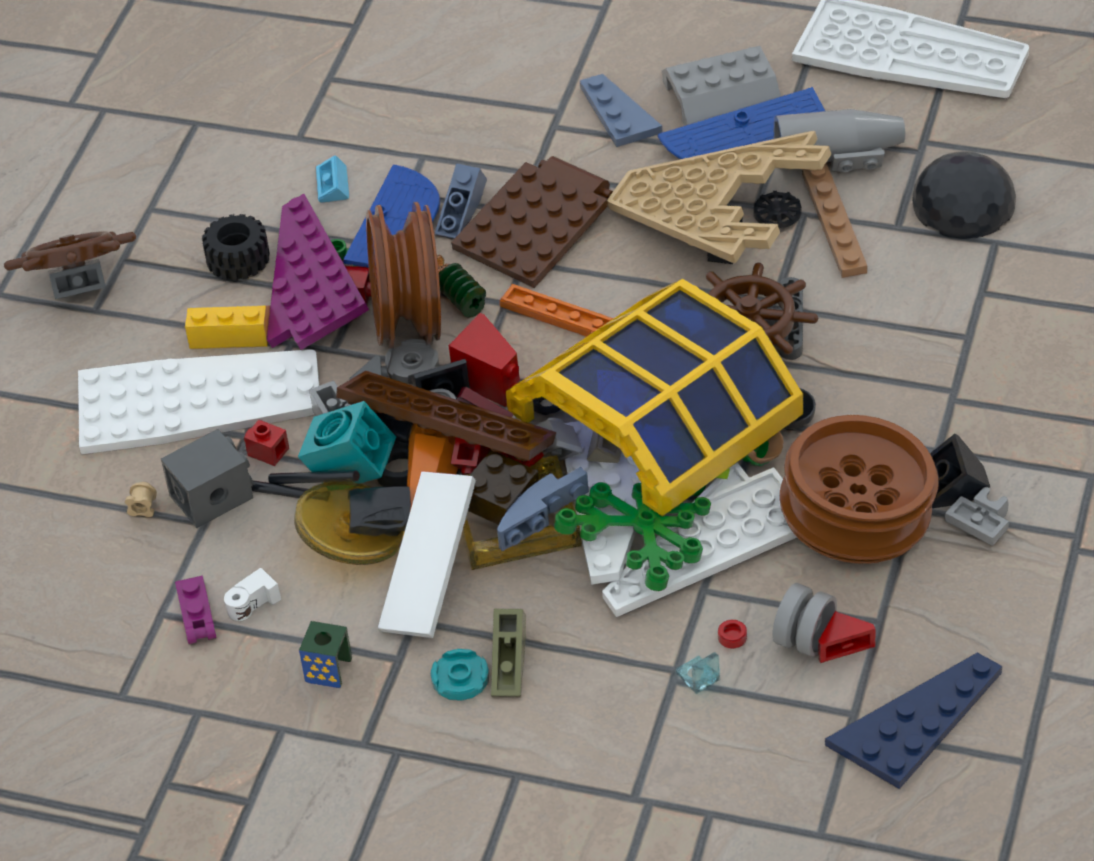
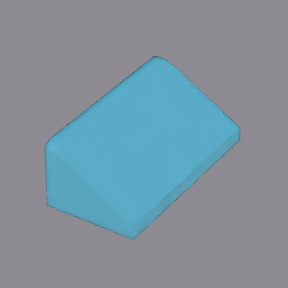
M336 155L316 166L318 201L323 203L348 199L347 166Z

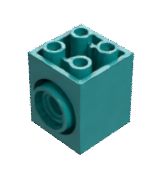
M362 401L313 417L298 458L311 472L352 470L359 472L360 478L357 482L322 483L330 492L381 478L396 436L366 402Z

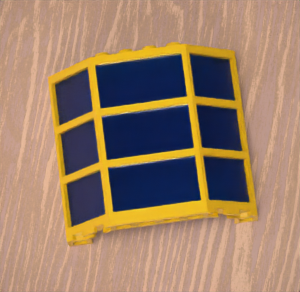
M684 279L647 295L506 391L507 409L519 420L529 423L534 419L533 399L542 396L620 448L626 458L631 456L639 469L636 475L641 481L642 503L662 517L803 414V393L763 328Z

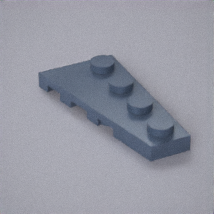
M604 74L580 80L581 90L616 147L663 133L662 125Z

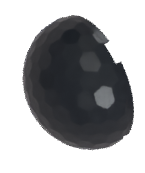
M959 151L948 153L935 159L922 171L914 186L912 202L914 212L924 226L927 227L929 225L939 230V234L943 236L971 239L990 235L998 231L999 227L1007 220L1010 221L1015 210L1016 193L1009 174L998 162L979 153Z

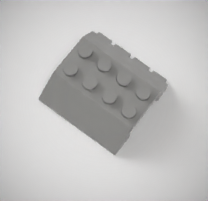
M760 46L679 64L661 71L666 89L671 90L673 88L681 104L684 126L781 97L776 75Z

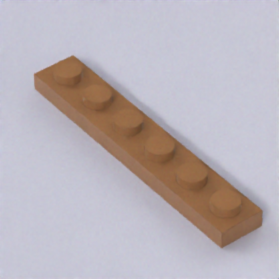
M827 163L821 170L802 169L803 179L841 277L866 274L867 263Z

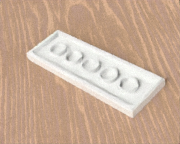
M421 472L378 629L381 632L433 638L476 482L473 476Z

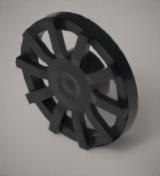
M777 190L765 195L761 194L753 207V214L758 223L778 224L779 229L795 224L800 219L802 213L799 199L791 195L790 192H777ZM788 211L796 212V214L792 216ZM767 213V217L765 219L760 216Z

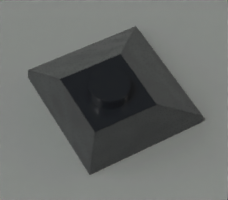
M465 359L408 375L409 385L428 391L434 389L449 390L454 394L456 400L462 387L470 389Z
M954 433L930 453L938 474V490L932 504V509L952 506L961 496L973 501L974 497L984 487L990 488L984 466L959 435Z

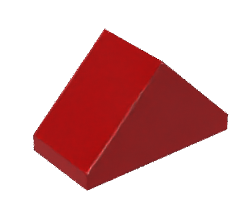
M835 611L818 640V659L820 663L875 647L876 628L874 624Z

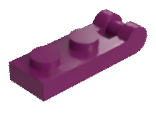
M203 575L175 581L188 644L197 643L198 639L208 637V640L217 638Z

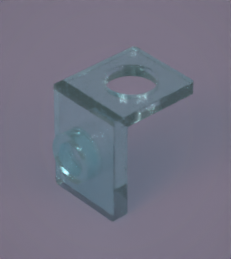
M713 652L703 659L697 656L678 667L676 674L698 694L720 680L719 655ZM691 668H692V678L689 677L688 674H687L688 670L691 669Z

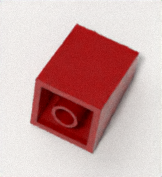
M479 313L448 345L450 361L452 363L465 359L470 390L506 407V391L520 382L517 352L484 314Z

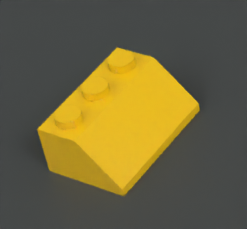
M270 306L188 308L185 330L189 348L268 347L267 330Z

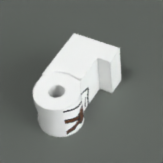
M259 568L234 585L224 596L227 613L235 621L248 619L252 611L267 601L274 605L282 600L278 583L262 568Z

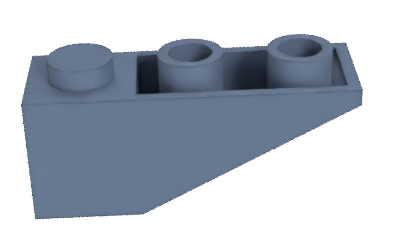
M456 163L435 235L455 239L468 225L481 201L487 178L480 168Z

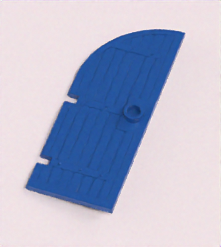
M811 87L666 131L657 136L670 153L678 159H685L774 139L775 116L822 112L825 109L815 90Z
M393 164L369 210H371L372 215H375L376 205H381L384 220L392 235H394L398 230L403 229L408 212H412L413 202L419 203L421 211H423L424 205H428L433 223L440 207V196L435 185L427 177L407 167ZM366 217L343 259L344 264L368 268Z

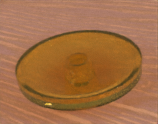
M325 482L311 487L302 494L295 509V529L303 542L318 554L340 563L369 565L385 561L399 551L403 539V531L397 536H387L385 534L370 536L349 533L350 500H348V492L357 488H371L370 486L355 482Z

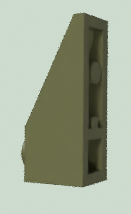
M494 609L491 696L521 697L526 639V614L523 609Z

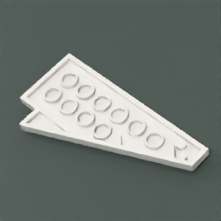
M639 419L633 425L641 437L642 427ZM580 421L563 423L574 427L582 446L581 453L564 459L567 474L579 467H582L587 472L589 492L585 495L589 496L590 489L594 484L604 482L610 486L613 495L637 509L636 501L632 498L631 494L633 485L641 483L636 475L639 469L632 457L626 458L622 452L618 463L588 461L586 459L593 430ZM668 426L657 427L668 432ZM652 454L659 466L662 456ZM610 505L605 508H597L607 515H624ZM575 509L576 515H586V514H581V513L577 512L576 509ZM608 526L597 535L594 541H585L581 538L591 585L620 580L627 553L631 549L636 534L633 526Z
M737 462L730 467L728 479L717 478L698 496L705 497L711 501L709 514L705 516L694 514V523L689 529L667 527L685 539L689 537L698 539L703 546L701 560L694 564L683 562V566L679 570L669 569L661 561V565L669 573L667 588L662 591L650 590L645 585V576L649 569L648 559L640 569L634 570L626 567L622 572L620 580L612 581L602 591L603 599L616 617L621 616L797 538L789 528L780 507L779 493L783 478L773 467L749 478ZM660 536L656 537L657 546L667 552H679L680 548Z

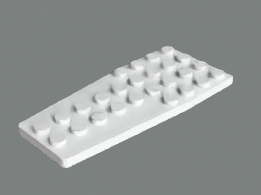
M821 0L792 53V61L853 75L871 77L876 80L884 79L1008 98L1029 56V45L889 7L855 0Z
M310 349L181 359L170 358L78 370L81 454L165 444L205 436L216 429H219L222 433L253 427L258 420L270 424L314 415L309 390L320 386L316 351Z

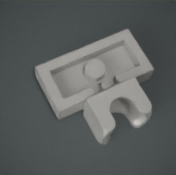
M984 487L974 497V502L961 496L945 513V521L993 546L1009 528V521L1004 519L1008 512L1009 503L1005 496L997 501H989L987 495L990 493V489Z

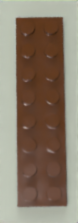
M366 370L337 387L336 398L345 400L350 405L365 401L374 413H385L393 416L396 420L415 423L423 429L440 431L444 436H455L464 439L469 444H479L488 447L493 452H504L513 455L517 460L529 461L553 444L556 436L555 431Z

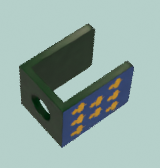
M315 621L310 622L299 649L305 682L341 688L342 680L338 660L351 662L352 660L347 627Z

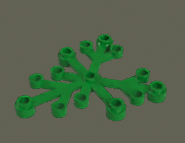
M598 482L591 487L589 496L581 495L576 499V511L586 515H576L572 509L568 508L561 509L556 514L554 528L557 532L566 535L572 534L576 531L577 525L581 526L580 536L585 541L596 540L597 535L608 526H633L635 532L643 535L645 546L639 551L632 550L627 553L626 566L637 570L648 559L649 569L646 572L645 585L650 590L662 591L667 588L669 573L661 565V561L669 569L679 570L682 568L683 562L690 564L699 562L703 551V546L698 539L693 537L685 539L667 527L691 528L695 519L694 514L700 516L709 514L711 501L705 497H698L694 503H680L668 512L678 513V516L662 517L654 510H649V507L642 503L641 483L633 485L631 494L632 498L636 501V509L613 495L608 484ZM706 485L691 496H699L706 489ZM610 505L624 515H607L597 508H605ZM655 534L680 548L679 552H667L657 546Z

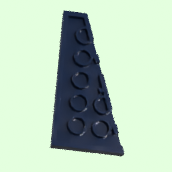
M977 652L825 738V746L900 789L1002 674V666Z

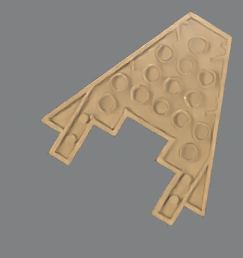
M809 131L629 170L608 198L607 204L612 211L686 242L689 246H695L729 262L736 263L745 248L770 249L780 234L778 224L739 223L744 216L742 207L727 206L740 185L742 183H766L775 168L821 170L831 156L829 146L814 145L818 140L816 132Z

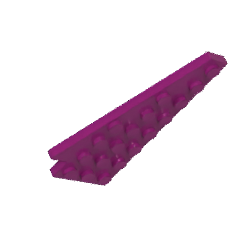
M303 193L283 205L272 284L267 341L274 348L293 336L298 347L302 350L367 312L369 308L305 194Z

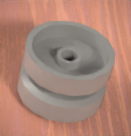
M799 583L792 584L785 593L778 608L773 625V641L786 648L796 645L800 653L810 657L817 656L818 640L834 612L837 611V599L821 591L813 595V590L810 587Z

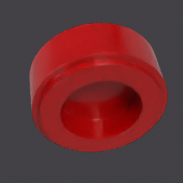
M738 620L724 621L718 628V640L726 648H739L747 641V628L744 623Z

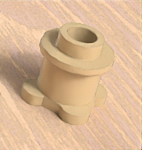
M147 482L133 484L129 492L131 496H127L125 499V504L128 505L127 514L133 517L137 515L152 517L154 509L151 508V505L157 496L156 489Z

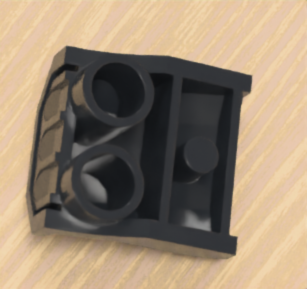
M371 487L349 490V533L370 536L382 534L397 536L401 531H405L411 507L410 487Z

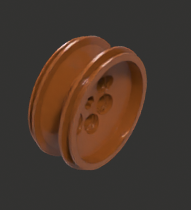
M413 202L412 212H408L403 229L398 230L396 234L392 235L384 220L381 205H376L375 215H372L371 210L366 212V238L371 300L378 344L382 346L383 340H386L388 348H394L395 330L399 318L403 317L406 321L411 320L418 335L423 337L426 345H431L432 336L435 337L436 341L440 340L441 301L436 244L429 207L424 205L423 211H421L419 203Z
M865 415L835 416L811 425L790 446L785 459V476L781 483L779 501L789 528L809 548L824 556L843 562L858 564L879 563L894 559L909 551L925 535L931 521L932 504L938 490V474L928 449L916 436L901 426L884 419Z

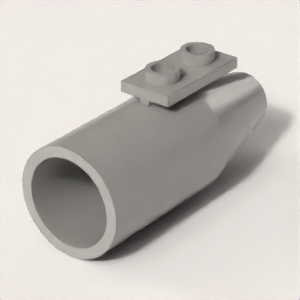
M845 109L778 115L774 118V139L815 131L818 140L814 145L829 146L831 156L827 162H832L831 171L849 172L853 169L873 170L877 167H882L885 155L884 149L905 142L904 120L898 116Z

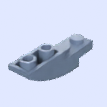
M579 467L560 479H557L550 473L528 488L511 505L497 528L498 543L501 551L517 545L520 541L536 532H540L549 525V514L557 512L563 506L576 500L578 496L588 493L587 472L582 467Z

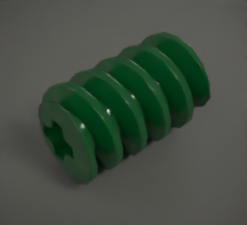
M450 264L439 272L440 291L464 316L474 317L481 313L485 306L486 290L460 264Z

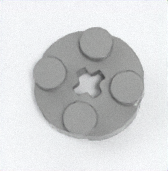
M420 339L402 341V346L389 349L385 356L389 378L409 384L408 375L439 366L436 349H432L431 345H426V341ZM411 360H416V363L408 364Z

